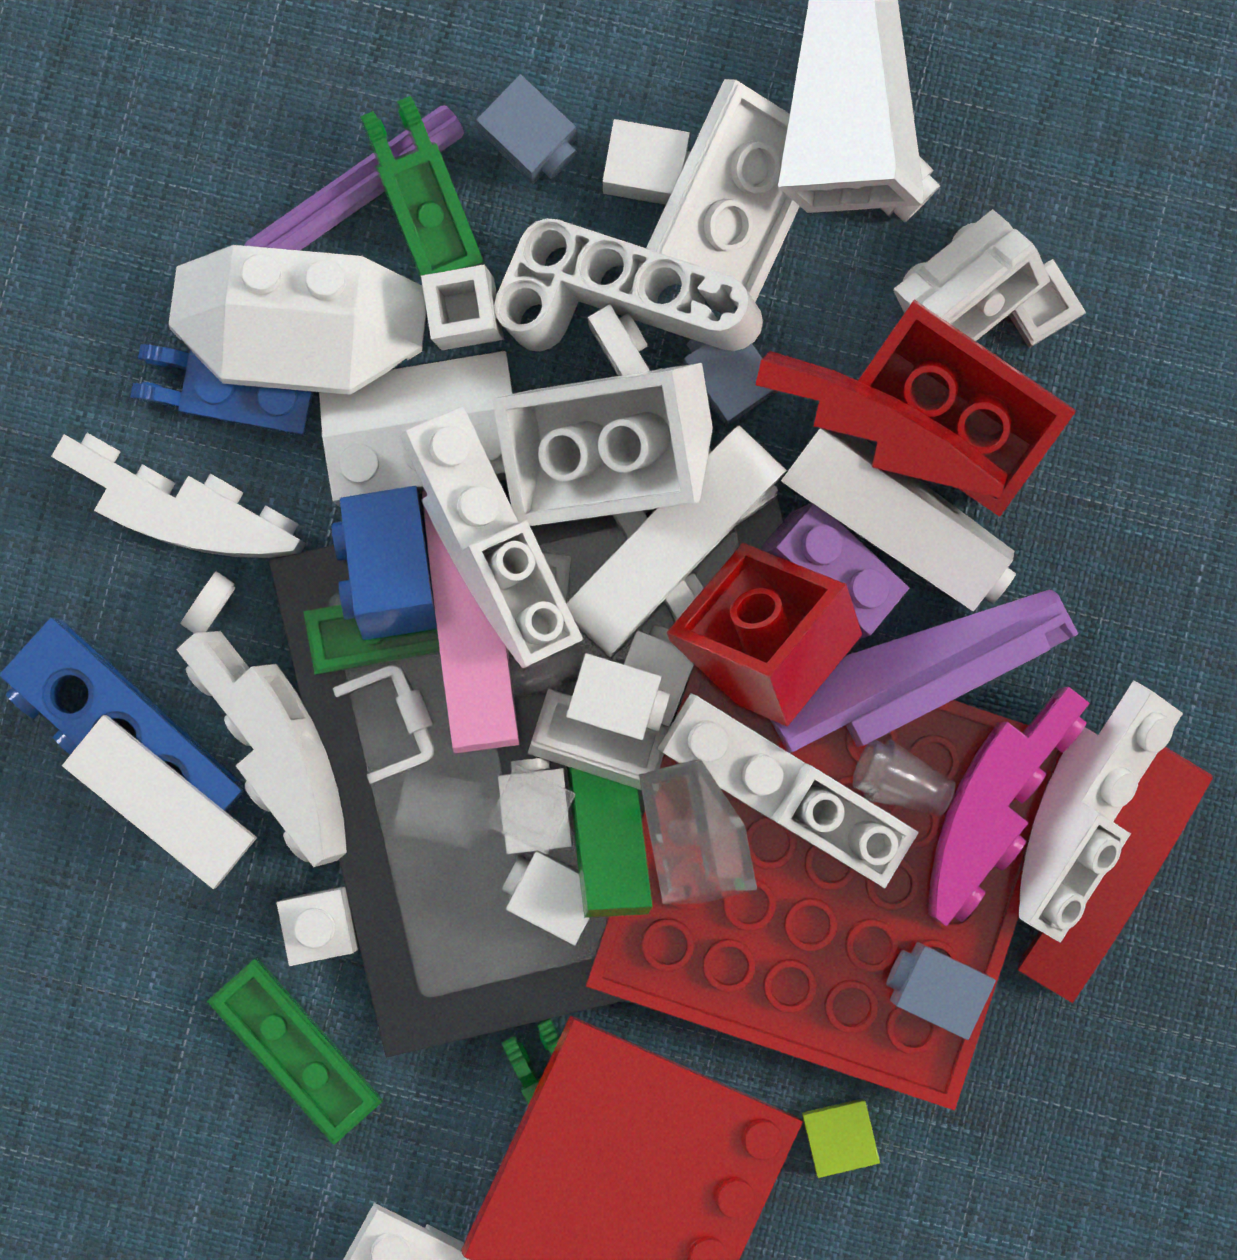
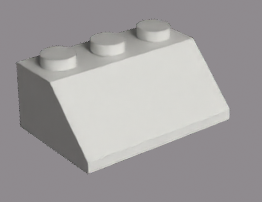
M506 351L392 369L351 395L319 392L322 438L333 502L340 507L339 498L409 486H417L418 494H422V491H425L402 443L400 435L405 430L460 406H464L498 480H507L492 401L494 398L513 394Z
M702 363L528 390L492 399L511 507L519 523L527 520L529 526L693 504L700 501L713 429Z

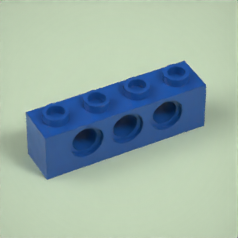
M50 618L0 673V677L11 686L6 693L8 699L32 719H35L40 713L59 729L53 736V739L70 755L103 715H107L113 721L119 719L128 721L134 727L136 739L164 762H171L177 765L188 782L226 813H229L247 793L245 785L63 620ZM77 676L85 682L89 695L85 706L80 711L71 713L61 704L60 689L66 680Z

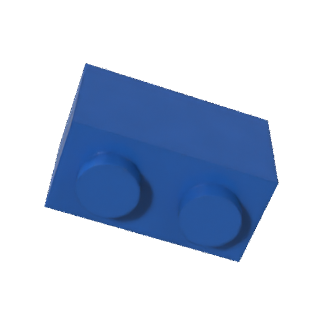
M417 486L339 498L342 522L331 523L337 561L347 560L350 580L339 581V594L344 619H356L363 640L437 629L425 517Z

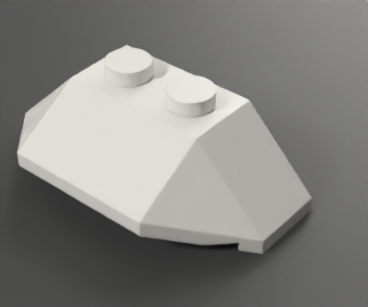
M232 245L177 266L169 328L180 340L182 339L195 356L223 384L351 395L389 372L403 360H409L422 352L427 311L422 285L363 256Z

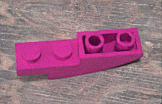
M1070 687L1058 688L1023 733L1009 722H998L973 758L948 809L936 847L930 880L928 914L937 922L947 926L954 917L963 922L984 897L985 891L979 885L992 868L996 866L999 870L1003 871L1024 847L1026 840L1019 834L1027 826L1028 822L1008 806L1014 798L1022 804L1034 793L1046 776V773L1039 768L1055 747L1060 752L1068 749L1086 726L1087 722L1080 715L1090 703Z

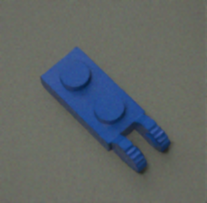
M146 344L140 345L138 359L145 361L146 364L186 370L182 392L149 382L133 383L130 398L179 408L178 411L182 414L293 435H306L313 391L223 384L191 350L189 353L171 348Z

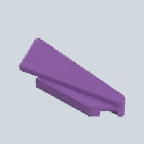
M1046 590L846 655L788 727L773 720L771 722L788 753L794 752L846 725L856 746H864L1049 651L1050 648L1078 635V632L1059 595L1053 590Z

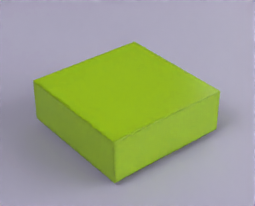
M864 1098L802 1113L818 1178L880 1164Z

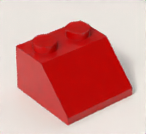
M742 543L666 632L669 641L735 704L787 727L862 636L853 603L845 583L746 543Z

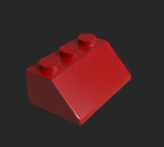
M915 299L858 379L859 382L898 398L953 431L1006 472L1007 478L1001 498L960 489L999 517L1076 412L1074 408Z

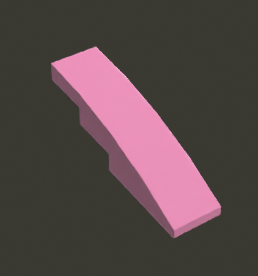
M422 491V497L425 498L427 493ZM424 507L435 615L453 752L457 754L519 745L509 650L469 591Z

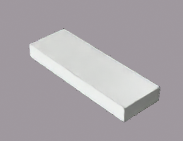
M103 715L62 765L212 889L217 888L257 839L249 830L107 715Z

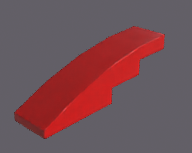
M769 351L761 359L756 386L818 400L819 404L814 422L815 427L877 441L872 463L873 468L1001 498L1007 478L1006 472L956 433L898 398L835 370Z
M1164 747L1157 753L1138 782L1135 795L1122 807L1113 821L1131 833L1121 849L1117 863L1110 871L1105 873L1087 901L1082 917L1068 930L1061 943L1039 931L1019 960L1018 971L1069 1002L1073 1003L1112 946L1178 840L1213 779L1212 774L1167 747Z

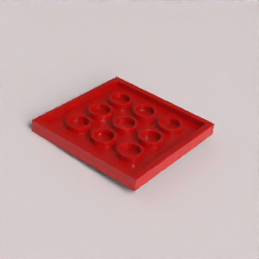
M570 1015L461 1252L469 1260H739L803 1121L793 1114Z

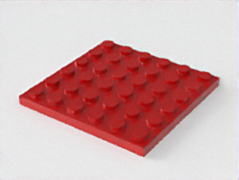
M693 665L676 717L692 693L786 751L769 718L735 704L698 667ZM952 700L864 746H856L846 725L790 753L919 832L886 888L858 873L664 754L655 785L649 795L641 818L653 907L649 914L608 917L586 987L955 1111L1019 917L1022 873L1034 820L1047 785L1063 752H1060L1055 747L1039 767L1046 773V776L1038 788L1024 803L1021 804L1014 798L1008 806L1028 822L1027 826L1019 834L1026 840L1024 847L1006 869L1001 871L994 866L984 878L979 887L985 891V895L974 911L963 922L954 917L947 926L937 922L928 914L934 857L948 809L973 758L997 723L1009 722L1021 733L1029 725ZM919 942L996 980L969 1040L899 1008L890 1001L894 989L886 984L891 969L902 950L912 953L916 943Z

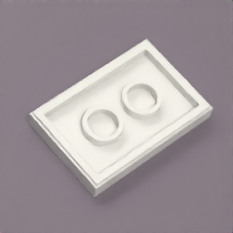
M724 79L646 248L730 275L743 284L754 302H756L800 207L778 187L790 114L739 81Z

